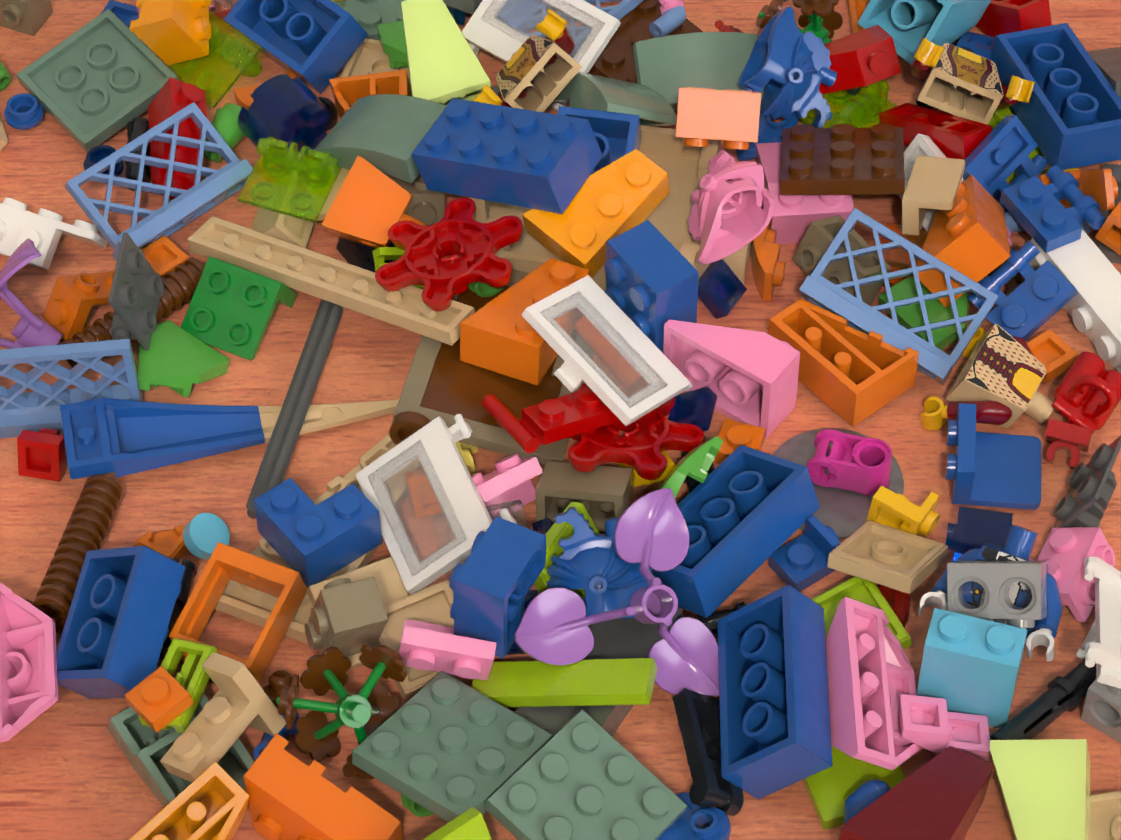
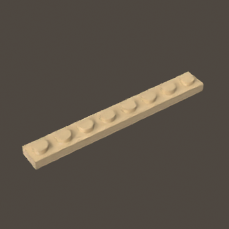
M214 216L187 239L192 253L209 258V256L281 282L295 290L451 346L460 338V323L475 313L474 307L452 300L450 307L446 310L432 311L422 300L423 289L409 285L394 292L385 291L376 282L375 273Z

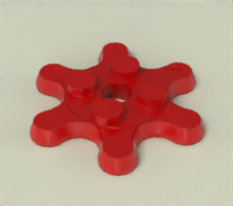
M461 197L449 202L445 208L444 217L432 225L422 226L410 220L396 222L389 228L388 237L397 248L405 250V253L398 260L381 266L375 273L376 282L388 292H394L409 285H423L422 300L430 310L436 312L449 308L453 295L463 293L468 288L469 283L482 282L495 288L505 286L511 279L512 265L510 261L496 256L495 253L521 238L523 230L522 220L517 216L508 215L490 223L477 222L474 220L476 213L475 202L471 198Z
M583 384L580 389L588 387L587 384ZM674 397L627 426L619 419L618 422L568 437L578 441L577 444L569 449L568 457L573 469L579 472H591L603 463L616 462L625 463L633 467L637 474L645 480H656L663 475L668 463L666 457L661 452L668 450L690 452L701 444L704 439V432L696 425L676 423L665 417L675 405ZM619 431H624L623 437L619 436Z

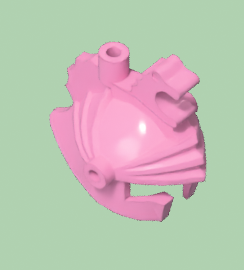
M721 150L717 156L710 159L707 169L709 173L704 175L699 183L701 189L695 190L691 195V201L694 205L691 207L690 217L687 220L689 223L688 232L692 234L693 240H701L697 261L703 265L721 260L742 249L764 231L774 212L775 200L771 192L766 188L764 189L762 165L757 164L755 161L736 162L735 158L725 150Z

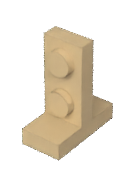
M215 652L208 657L202 667L218 687V692L205 704L203 710L182 735L175 740L172 747L160 760L169 773L189 782H194L215 762L218 763L248 726L275 736L286 725L283 716L278 714V709L245 664Z

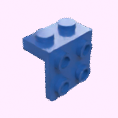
M959 403L956 420H948L946 446H953V454H947L945 480L953 481L952 504L1026 510L1038 509L1041 503L1040 439L1034 436L976 432V404Z

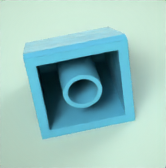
M870 0L857 23L864 29L875 25L883 28L893 37L896 53L912 65L913 57L923 38L938 46H943L944 43L951 44L977 25L991 0Z
M934 608L924 645L916 695L946 699L948 712L985 715L988 718V726L1000 729L1008 722L1023 659L1027 629Z

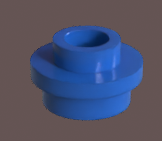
M21 93L14 95L8 100L4 116L9 126L16 129H29L42 121L44 110L36 97L31 94Z

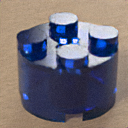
M287 74L275 76L257 87L250 95L254 101L248 110L243 106L239 112L238 127L241 132L279 170H286L291 167L296 161L297 156L308 150L314 151L326 137V130L330 122L328 108L300 78L295 76V79H291Z

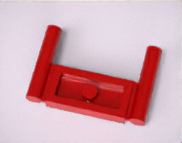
M589 387L523 408L522 418L520 419L494 394H489L482 400V407L526 453L535 452L541 444L544 446L619 421V418Z

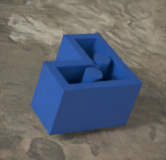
M291 478L253 500L258 532L292 570L300 573L307 587L321 582L382 544L379 510L353 483L318 505H315Z
M497 516L486 532L480 531L477 534L470 556L465 563L460 562L456 565L450 578L449 587L453 589L450 617L454 619V635L497 643L495 656L504 659L515 642L514 633L525 612V596L545 567L546 535Z

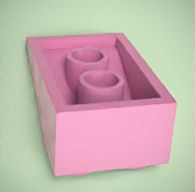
M782 142L756 144L757 163L763 167L764 189H768L775 200L774 212L770 220V229L777 230L776 244L801 243L812 221L840 215L845 221L854 209L852 195H780Z
M670 319L664 324L663 354L693 385L690 391L687 392L685 390L683 392L734 421L766 428V439L796 407L800 351L794 349L789 343L759 331Z

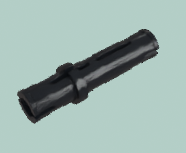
M1084 658L1081 663L1064 677H1055L1048 683L1047 691L1026 708L1022 709L1019 714L997 732L992 733L990 740H1032L1064 712H1072L1081 705V698L1087 694L1088 688L1096 679V663L1094 667H1087Z

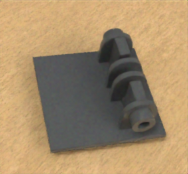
M126 232L122 236L108 299L115 313L110 327V334L113 337L112 340H137L144 350H149L152 333L155 332L157 327L156 314L159 300L164 294V284L161 276L155 272L145 258L143 251L137 247Z
M1121 435L1109 446L1105 443L1101 444L1087 465L1081 462L1073 470L1067 481L1071 489L1059 501L1053 511V516L1057 518L1053 528L1099 526L1108 502L1117 486L1115 474L1111 469L1121 449Z

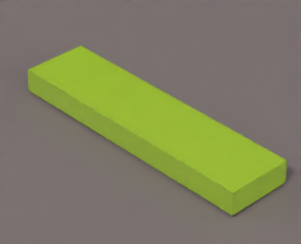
M654 658L580 660L568 665H552L541 661L493 662L488 681L473 679L471 688L504 707L649 705L658 668Z

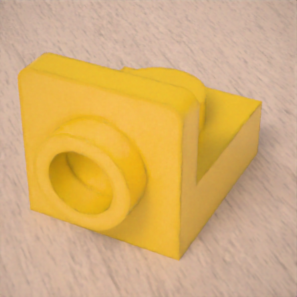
M881 485L872 498L866 522L870 520L918 536L923 534L928 537L940 518V514L935 511L940 495L932 491L921 507L910 502L904 495L894 493Z

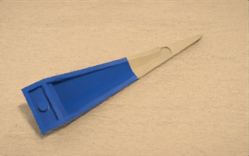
M99 398L60 405L70 478L73 480L115 472L117 478L268 443L282 406L192 405ZM399 399L309 405L299 435L393 414Z

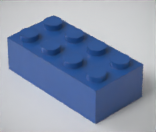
M1068 23L996 35L991 60L996 64L999 78L1004 85H1009L1012 75L1035 82L1029 103L1019 101L1012 105V108L1038 144L1039 149L1051 167L1058 165L1062 170L1120 160L1121 99Z
M452 98L411 153L428 190L559 214L565 212L603 157L588 119Z
M740 445L706 477L703 483H700L677 504L689 531V548L684 560L671 570L660 572L652 569L651 573L655 578H660L661 585L668 586L675 592L678 599V607L705 618L710 616L805 523L807 518L811 517L820 508L808 468Z
M788 584L717 620L722 778L742 788L743 791L758 800L833 766L824 608Z

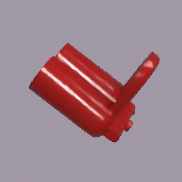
M1082 352L1078 355L1053 394L1054 402L1051 406L1068 418L1066 420L1067 423L1092 429L1093 434L1095 430H1099L1105 425L1121 400V373L1114 370H1105V364L1098 355L1092 352Z

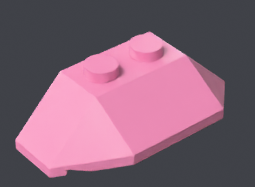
M0 583L1 743L10 740L58 701L55 622L31 603L14 594L11 589Z
M844 597L839 602L826 637L831 745L853 758L894 770L922 749V747L902 737L898 705L900 694H917L914 669L899 640L887 627L889 620L884 611Z

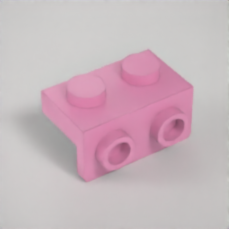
M516 453L494 464L496 470L482 476L481 472L471 475L492 521L496 516L501 517L500 511L506 508L510 513L536 499V490L531 482V478L543 473L536 457L520 458L519 454Z
M1100 527L1052 528L1037 559L1038 561H1046V564H1048V573L1056 579L1062 605H1068L1077 622H1087L1095 605V577L1091 581L1085 580L1084 559L1088 556L1098 557L1113 567L1115 565L1114 551L1109 546Z
M408 619L404 622L398 654L405 666L418 670L443 671L447 674L457 675L466 679L488 681L497 643L454 635V628Z

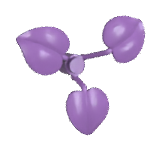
M29 238L21 243L11 254L0 271V298L20 316V319L10 333L16 337L15 342L0 338V346L9 349L57 345L62 337L61 332L33 314L7 287L8 280L12 275L35 258L42 256L35 247L34 241Z
M663 488L640 497L623 512L615 527L614 546L617 555L627 563H640L639 571L649 585L638 589L633 594L629 607L585 617V603L575 592L566 588H552L539 593L528 604L514 633L515 642L526 654L538 661L552 665L576 663L585 658L594 646V637L588 625L633 615L636 620L643 624L659 623L658 633L663 639L655 642L648 653V658H654L658 668L655 678L657 686L674 695H677L684 688L703 695H719L718 645L713 634L702 622L691 617L679 618L672 624V618L678 609L677 596L671 588L661 585L660 578H655L649 571V567L660 572L671 570L684 560L688 552L689 531L686 521L677 506L673 491L670 488Z

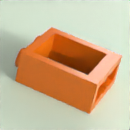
M218 542L169 634V638L171 641L173 638L205 644L198 641L229 580L277 597L278 600L247 659L217 648L220 655L244 663L260 685L306 594L307 588L299 572ZM184 652L181 660L184 662L188 655L187 652Z

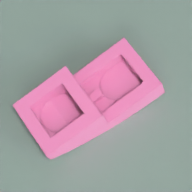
M900 694L898 705L902 737L938 754L952 746L988 762L991 752L987 716L948 712L946 699Z

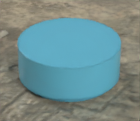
M201 513L187 523L183 531V540L187 549L194 556L209 560L218 542L225 545L229 544L230 533L227 525L220 517L211 513Z

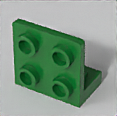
M209 256L180 328L207 345L252 361L255 359L273 311L276 310L278 303L292 308L298 293L281 282Z

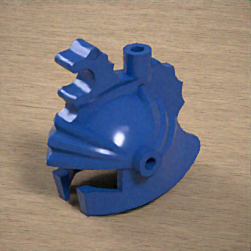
M785 7L777 12L761 31L737 85L744 91L762 92L764 88L762 114L765 116L771 114L773 119H778L780 116L785 120L789 119L793 112H795L797 118H805L808 111L812 109L816 114L812 126L814 128H822L825 122L833 117L830 105L826 102L827 99H824L822 93L819 92L820 83L830 87L837 78V72L829 69L832 65L829 58L830 50L825 47L822 38L816 37L812 31L801 33L794 19V10L792 7Z
M575 507L568 508L564 513L556 514V523L568 522L574 527V531L569 537L558 540L559 546L564 551L559 556H551L553 564L547 568V574L550 576L547 587L584 589L585 597L581 598L586 607L585 617L629 607L633 594L638 589L647 587L649 583L639 571L640 563H627L621 560L616 553L614 531L619 518L605 519L606 534H595L593 528L588 526L589 520H585L583 513H579ZM631 615V616L621 617V618H617V619L627 620V619H633V618H635V617H634L633 615Z

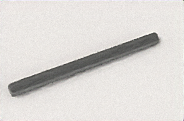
M323 299L320 301L246 504L248 509L247 515L252 519L256 518L253 500L283 481L343 312V308L340 305Z

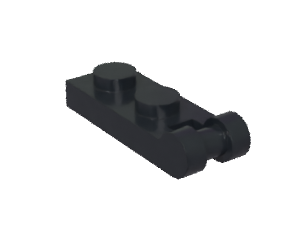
M684 688L673 698L693 780L689 792L690 800L695 805L704 808L715 806V808L721 809L727 815L735 816L743 806L744 794L742 788L722 778L720 701Z

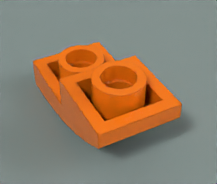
M769 222L764 231L752 240L751 268L756 288L762 300L771 302L774 286H782L786 262L779 261L780 244H776L777 230L770 229Z

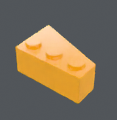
M137 0L136 6L138 9L141 8L139 18L131 21L129 29L168 66L209 55V39L212 37V29L209 22V6L212 4V0Z
M635 149L591 174L563 214L531 209L522 214L526 232L563 262L589 269L590 277L593 278L606 261V242L643 223L670 193L668 173Z
M215 762L129 840H232L247 813L249 795Z

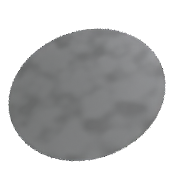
M814 429L790 438L773 455L806 466L807 461L814 457L816 451L814 441L817 433L821 430L835 429L846 434L870 437L848 429ZM833 442L829 443L830 449H832ZM892 455L890 486L888 489L903 495V475L900 466ZM826 467L825 474H828L829 471ZM812 482L820 506L813 515L824 526H830L836 532L838 538H848L866 522L873 496L835 487H822ZM803 523L798 529L804 531L805 523Z

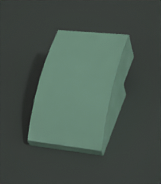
M697 32L656 37L635 42L632 47L637 84L645 85L663 96L671 105L676 115L679 86L744 91L737 85V82L758 38L757 34ZM763 88V90H762V92H761L760 109L762 108V99H763L764 88Z
M578 72L554 99V101L568 103L572 108L640 115V125L645 126L676 125L677 115L671 105L655 90L645 85Z
M379 94L359 98L314 149V157L350 170L357 156H360L385 175H390L412 184L420 172L411 153L447 105L398 94Z
M204 692L190 724L209 701ZM128 707L109 719L107 729L144 783L165 808L192 783L169 773L160 762L175 740L182 734L177 733L174 727H169L168 730L162 729L156 733L151 727L142 725L138 717L139 715L131 707ZM238 738L217 764L247 793L244 775L252 766L254 760Z

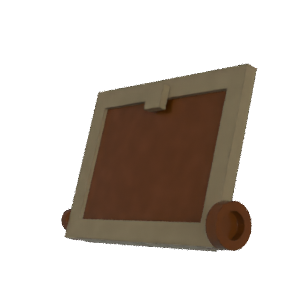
M512 269L509 283L496 295L481 297L467 288L463 293L453 295L452 300L472 306L476 312L530 273ZM573 330L569 339L592 361L593 353ZM422 335L393 416L389 435L391 440L398 445L438 416L450 428L456 424L454 416L462 414L465 422L470 425L473 432L469 438L458 441L460 443L508 456L518 453L520 458L536 457L539 464L545 465L546 461L563 462L569 438L544 446L541 444L535 452L526 453L482 407V400L485 396L494 394L520 419L522 418L523 408L539 404L544 400L555 399L577 392L585 382L583 381L579 388L573 392L568 390L554 375L555 371L564 363V360L559 355H557L537 386L460 361V338L451 346Z

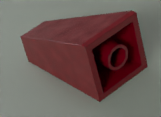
M949 746L849 819L842 827L839 840H964L985 798L994 764Z

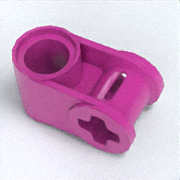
M825 429L817 433L814 441L816 448L814 457L807 461L806 464L813 483L822 487H835L868 496H874L881 485L888 489L890 486L892 450L886 442L877 438L846 434L835 429ZM830 442H833L832 449L829 446ZM826 467L829 471L828 474H825Z

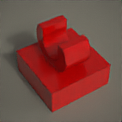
M1049 419L1045 433V442L1051 443L1046 452L1047 463L1053 464L1055 453L1060 449H1066L1072 455L1069 468L1075 469L1080 462L1079 450L1088 453L1092 429Z
M41 428L39 432L23 430L17 438L19 475L60 482L66 474L64 436H60V430Z

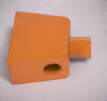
M357 156L321 225L322 230L328 234L377 249L378 247H388L391 241L388 237V230L396 222L410 220L422 226H426V223L406 214L412 202V195L364 158Z

